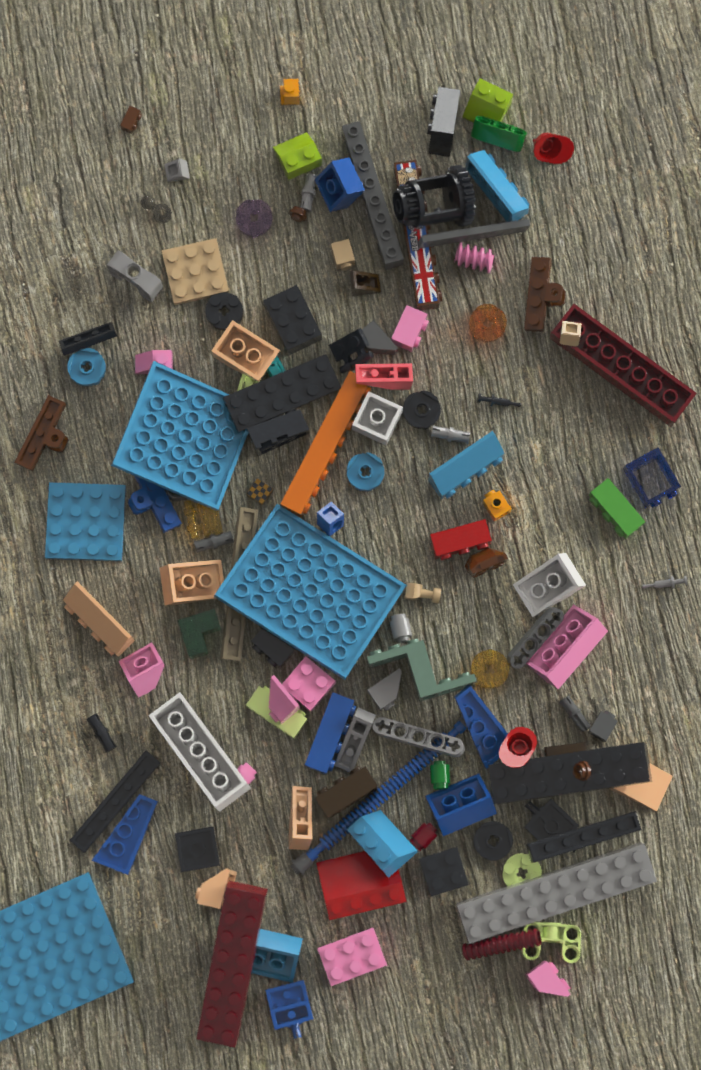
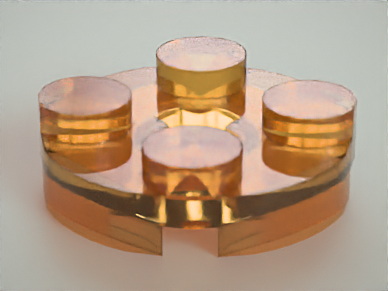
M493 304L478 306L469 319L471 333L476 340L482 342L498 340L503 336L507 326L505 313ZM485 319H489L490 322H493V324L490 325L489 328L483 325Z

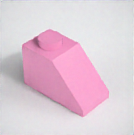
M151 350L135 355V374H148L153 361L173 369L172 350Z

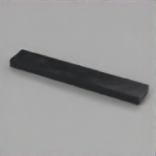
M146 750L69 841L83 853H86L161 762Z
M636 811L531 842L526 844L531 863H535L640 831L641 826Z

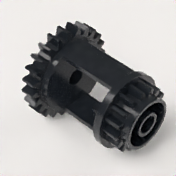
M462 165L450 166V168H447L448 171H446L445 175L409 180L404 185L398 186L393 193V209L397 220L400 223H404V226L411 225L414 228L454 221L458 227L472 224L476 215L474 211L476 209V199L473 184H471V177H468V171L465 170V167H462ZM442 188L446 210L436 208L434 212L425 213L424 199L421 191Z

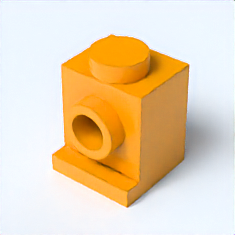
M284 79V86H280L281 105L299 104L298 79Z
M492 490L484 495L486 499L483 500V504L494 522L511 512L512 508L500 490L497 492ZM498 500L500 502V505L495 506L493 504V501Z

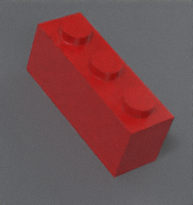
M486 519L430 534L429 537L435 559L440 558L441 561L452 558L451 555L459 553V556L468 554L471 549H486L492 542Z

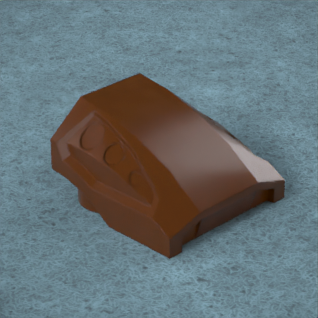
M486 548L470 555L465 564V569L471 577L475 578L486 573L488 569L494 570L501 567L507 562L508 557L505 552Z

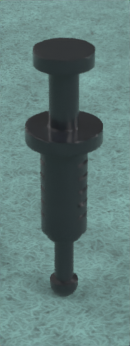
M479 393L477 397V403L485 401L489 402V406L494 404L506 407L510 405L521 407L522 405L520 402L515 403L509 399L494 397V394H491L490 397H484Z

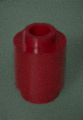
M423 822L411 835L412 838L409 841L421 851L423 848L426 849L438 836L436 834L438 830L430 822L427 825Z

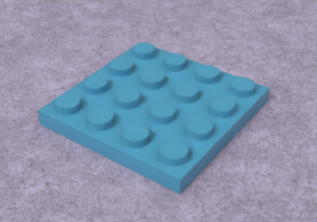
M49 482L45 558L122 561L126 485Z

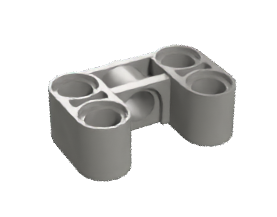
M117 250L106 265L108 272L120 281L125 279L133 284L139 294L150 302L154 300L163 288L162 281L156 275L145 270L119 250ZM133 270L139 272L138 275L135 277L129 276L130 272Z

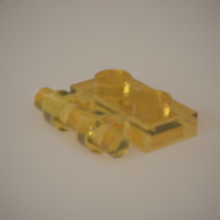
M191 500L184 502L185 509L183 511L184 516H187V531L190 532L191 539L199 538L198 531L203 530L204 537L223 533L219 510L215 511L197 503L198 507H192ZM200 513L201 523L196 524L194 514Z

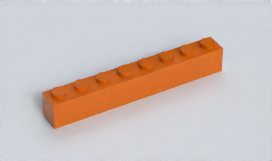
M349 371L280 503V506L299 517H302L303 513H308L311 507L309 503L311 498H315L319 492V482L325 480L329 472L326 470L329 463H334L337 457L335 453L337 448L342 447L345 442V432L351 430L354 422L352 419L355 413L358 414L363 398L366 397L368 391L371 392V387L356 384L355 373Z

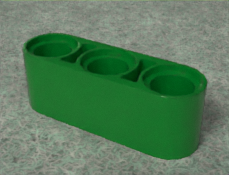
M476 116L470 135L474 139L514 152L522 151L527 132L521 128L484 116Z

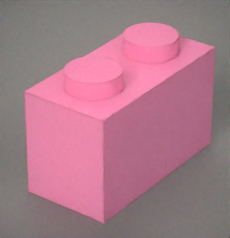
M406 305L391 338L392 342L396 346L412 352L414 347L417 348L421 341L419 335L421 331L426 330L429 323L427 313Z

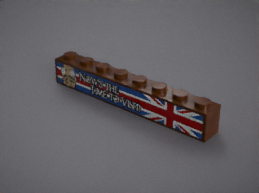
M416 160L394 163L397 188L400 185H404L406 181L422 177L421 166H417ZM424 201L425 212H428L427 202ZM403 223L416 309L421 311L439 308L440 302L443 299L441 290L437 289V284L440 281L438 272L435 273L434 266L437 265L435 254L432 255L431 248H434V246L420 249L418 246L419 239L422 235H428V230H431V226L414 228L411 225L404 226Z

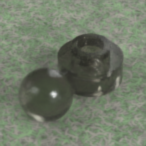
M146 195L141 199V206L145 210L153 211V218L156 222L163 224L170 220L172 211L167 204L161 203L157 205L154 197L151 195ZM164 210L166 214L160 215L159 211Z

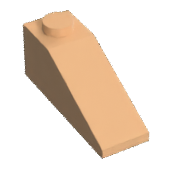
M292 786L289 849L309 850L312 841V787Z

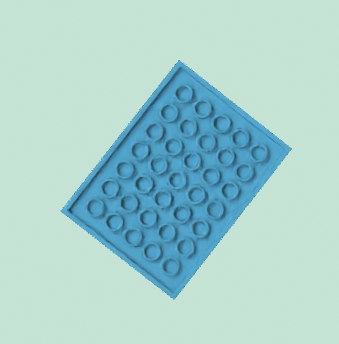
M276 504L214 594V597L345 680L406 588V584L279 504Z
M89 872L0 911V1041L134 982Z

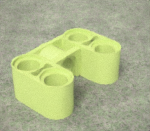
M533 922L524 925L522 931L526 932L530 925L535 926L541 934L542 942L561 943L560 954L563 961L575 963L579 959L581 931L577 926L553 922ZM570 928L576 931V937L573 940L568 939L566 936V932ZM535 945L536 953L532 957L527 956L526 949L523 947V950H521L522 956L528 960H535L540 955L541 945ZM569 948L575 951V957L572 960H568L565 956V952Z

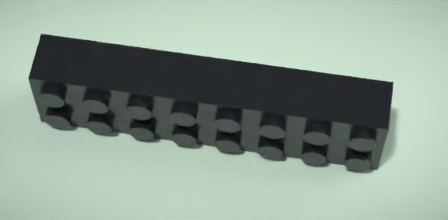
M645 742L532 758L520 768H511L503 763L488 765L493 801L496 805L652 782L647 744ZM580 761H586L591 768V774L586 781L576 779L573 774L574 765Z

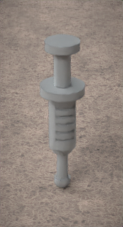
M671 576V579L653 582L654 584H643L642 588L654 587L657 589L672 586V589H674L675 584L685 583V585H688L687 577L684 576L683 579L674 580L673 576Z

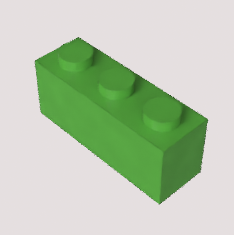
M609 478L590 492L589 500L595 508H600L603 512V518L608 523L611 521L615 526V532L620 537L623 536L627 539L645 523V520Z

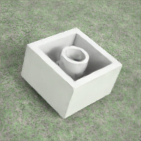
M368 391L352 424V430L387 446L403 412V407Z

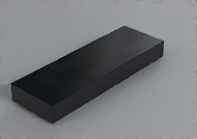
M109 322L59 341V344L65 356L115 338L117 334L113 323Z

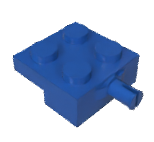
M304 980L265 990L274 1029L291 1027L294 1039L297 1038L296 1031L298 1038L302 1037L299 1025L314 1019Z

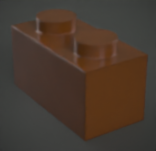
M129 106L120 124L121 130L132 134L137 128V122L141 120V110Z

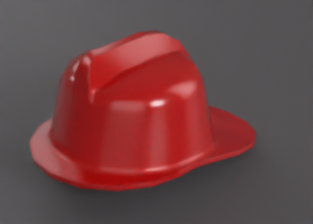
M546 132L540 134L532 141L534 143V156L542 162L562 164L567 162L574 153L573 142L565 136Z
M526 727L512 729L500 746L498 753L501 762L511 768L524 766L529 761L537 745V738L534 732Z

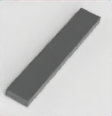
M529 219L422 235L418 241V246L420 249L526 232L530 227Z

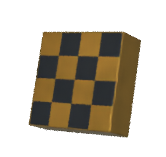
M256 479L247 496L263 506L272 493L273 488Z

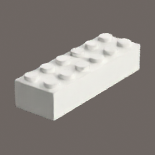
M180 692L149 715L219 812L251 789Z

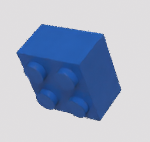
M350 158L331 161L315 179L330 212L348 208L365 191Z

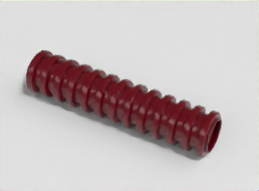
M535 928L533 931H522L521 934L516 932L515 935L513 933L509 936L506 934L503 937H493L492 940L487 938L486 941L482 939L480 942L464 943L462 953L464 958L470 961L471 958L474 960L477 957L493 956L494 953L499 955L500 952L503 954L506 951L523 950V947L528 949L529 946L532 948L535 945H541V934Z

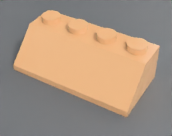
M78 581L73 585L63 599L66 603L64 608L71 615L75 613L79 617L77 621L84 628L89 627L93 631L91 635L98 642L102 640L106 644L104 648L111 656L116 654L119 657L135 640Z

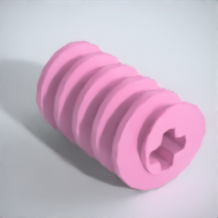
M460 242L457 247L454 263L457 260L460 267L465 262V268L472 264L473 270L479 265L481 272L487 267V273H490L494 255H492L491 249L485 254L483 247L477 252V246L475 245L472 250H470L469 244L462 248V242Z

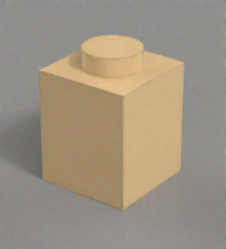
M349 239L331 243V251L336 269H341L342 271L351 269L355 265V259Z

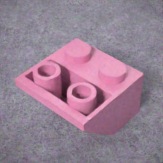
M542 961L525 974L536 991L566 997L570 995L568 992L570 989L564 978L559 979L556 974L559 971L552 962Z

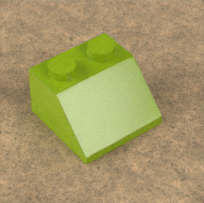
M479 78L462 118L474 123L476 116H484L502 122L512 102L513 94Z
M307 132L273 147L288 180L322 166V157Z

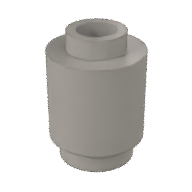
M406 614L391 616L390 626L393 640L398 641V643L409 641V638L412 637L409 618H406Z

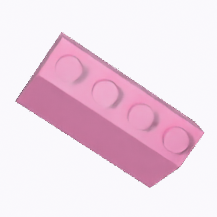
M573 604L564 615L562 623L529 659L526 665L547 683L559 689L608 630L596 617Z

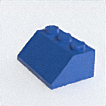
M479 773L450 785L449 789L438 790L425 796L443 836L497 814L492 797Z

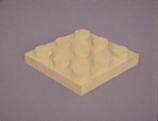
M217 238L162 250L174 305L209 298L222 292L229 293Z

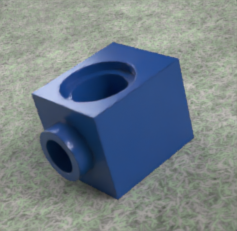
M330 502L317 512V525L328 536H331L344 526V513Z

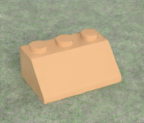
M224 869L202 883L201 888L198 887L195 899H198L197 904L222 909L226 886L229 880L235 882L237 872Z

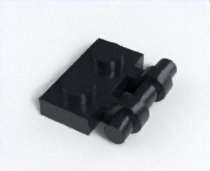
M361 328L328 345L336 362L344 361V365L339 368L342 374L349 371L352 372L355 370V364H367L374 357L371 351L366 353L364 350L365 347L369 346V343ZM357 353V358L352 360L350 355Z

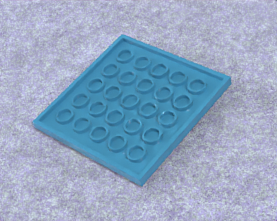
M153 361L111 466L218 511L248 431L237 432L222 399L229 394Z

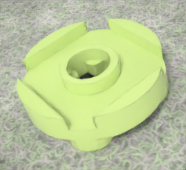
M523 853L511 856L503 866L502 872L503 880L507 886L541 876L542 874L539 862L531 863L529 854ZM521 867L523 870H527L528 873L525 874V879L517 876L518 868Z

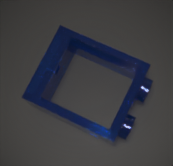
M659 448L626 464L623 468L645 508L649 506L654 508L662 503V499L666 497L671 499L679 494L678 490L681 488V485ZM656 460L671 488L648 499L633 472Z

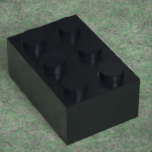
M298 285L263 300L264 308L288 356L322 340V334Z

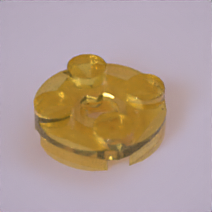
M492 649L478 653L471 664V675L475 674L476 684L489 689L501 686L506 681L510 670L506 657ZM487 664L489 666H494L493 670L495 672L493 674L490 672L487 674L485 672L487 669L485 666Z

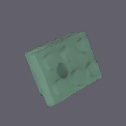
M418 638L407 641L405 646L400 647V644L388 647V651L381 652V649L370 652V656H367L369 668L406 658L419 702L464 689L467 685L475 686L477 682L475 674L470 675L469 672L458 675L457 679L452 681L451 678L440 680V683L437 685L424 640L419 641Z

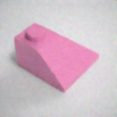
M152 642L118 661L138 698L156 688L165 666Z
M273 675L270 681L269 709L271 712L269 715L275 722L280 721L283 724L300 707Z

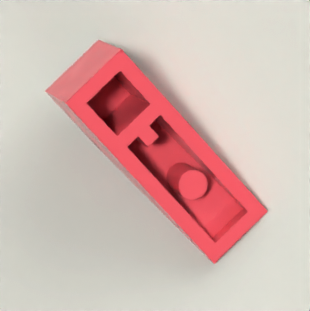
M412 363L355 364L356 384L389 390H410L412 386Z

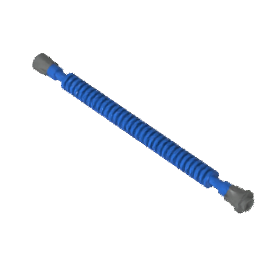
M462 716L458 719L459 721L454 725V728L445 735L455 737L458 734H462L465 730L468 731ZM435 738L434 742L436 744L432 742V746L439 747L442 744V739L438 738V741ZM423 749V754L420 751L418 753L420 757L416 755V760L412 758V763L409 761L407 763L408 766L404 765V769H399L401 774L397 771V777L392 775L394 780L389 778L388 781L390 783L384 782L386 787L383 784L380 786L382 790L378 787L376 790L379 793L374 791V797L370 794L369 797L371 799L366 798L367 803L362 801L363 806L359 804V810L355 807V813L353 811L350 812L352 816L346 815L347 820L345 817L342 818L344 823L339 821L340 826L335 824L336 830L332 827V833L327 831L329 836L324 834V840L320 837L321 843L314 849L311 848L306 853L300 854L295 860L292 859L291 862L293 864L290 867L297 875L300 873L304 875L305 871L314 864L313 861L318 858V854L325 848L330 850L329 845L334 847L333 842L337 844V838L341 841V835L343 837L346 836L345 831L349 834L347 829L361 816L367 815V812L373 813L371 809L377 810L375 805L379 808L381 806L379 802L384 804L383 798L386 801L388 800L387 795L391 798L392 794L390 792L395 794L396 791L394 789L399 791L400 788L398 786L402 788L404 786L402 782L406 785L408 783L406 779L410 781V776L414 778V773L417 775L419 773L418 770H423L421 766L427 767L425 762L429 765V759L434 761L432 756L437 758V752Z

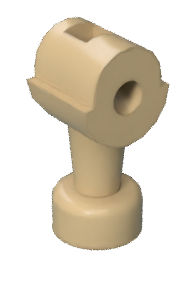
M406 583L404 599L413 601L418 598L432 599V603L439 604L440 588H434L433 591L423 589L421 584Z

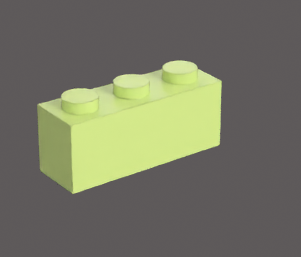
M258 686L247 702L246 707L295 740L307 722L306 713L299 709L283 724L280 721L275 722L269 715L271 712L269 709L270 688Z

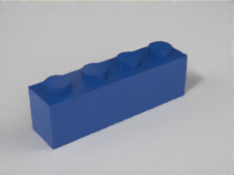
M332 692L305 762V767L326 775L328 771L332 772L336 762L333 760L335 752L339 754L343 744L340 742L342 734L346 735L350 725L347 724L349 716L353 717L357 707L354 706V700Z

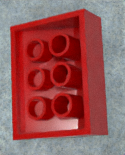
M365 851L316 862L329 920L407 902L399 869L388 878Z

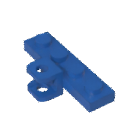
M134 476L141 489L135 491L128 500V505L133 514H142L151 509L163 533L181 526L182 523L164 488Z

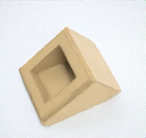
M563 321L560 344L578 346L581 335V323Z

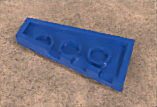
M467 685L454 696V699L481 761L487 769L488 765H492L499 759L498 752L508 733L474 689Z
M139 794L92 861L129 875L158 801Z

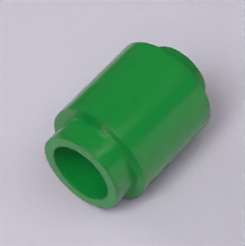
M434 761V765H430L431 785H433L434 790L449 789L450 767L449 764H445V761Z

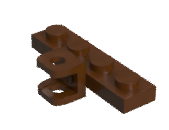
M532 257L524 324L525 331L544 332L547 306L559 307L565 304L566 291L563 289V286L558 283H549L552 261L550 257Z
M48 395L14 462L15 464L33 472L45 446L55 452L61 453L64 451L69 439L61 430L55 427L67 405L65 402Z

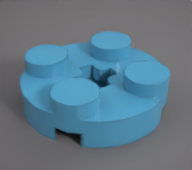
M84 348L70 356L67 369L71 379L78 385L92 386L99 384L104 377L106 364L98 351L92 348ZM86 363H89L92 368L85 372L82 365L85 366Z
M362 453L353 456L347 465L349 483L354 488L366 492L377 488L384 479V466L381 459L372 453ZM368 467L370 475L362 476L361 469Z

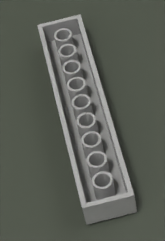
M639 842L455 904L466 939L470 944L657 882L646 846L644 843Z

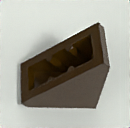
M356 270L350 271L352 297L381 292L379 274Z

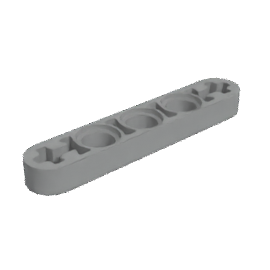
M379 717L373 722V730L380 737L451 757H459L464 753L465 747L459 738L384 717ZM384 723L387 728L391 729V734H389L388 729L383 728L380 731L377 726H381ZM397 728H404L405 734L398 737L395 735ZM418 732L424 735L423 740L420 742L413 740V736ZM434 738L442 739V744L439 747L432 746L431 743ZM446 740H448V745L455 746L458 743L460 749H456L453 752L451 747L446 746Z

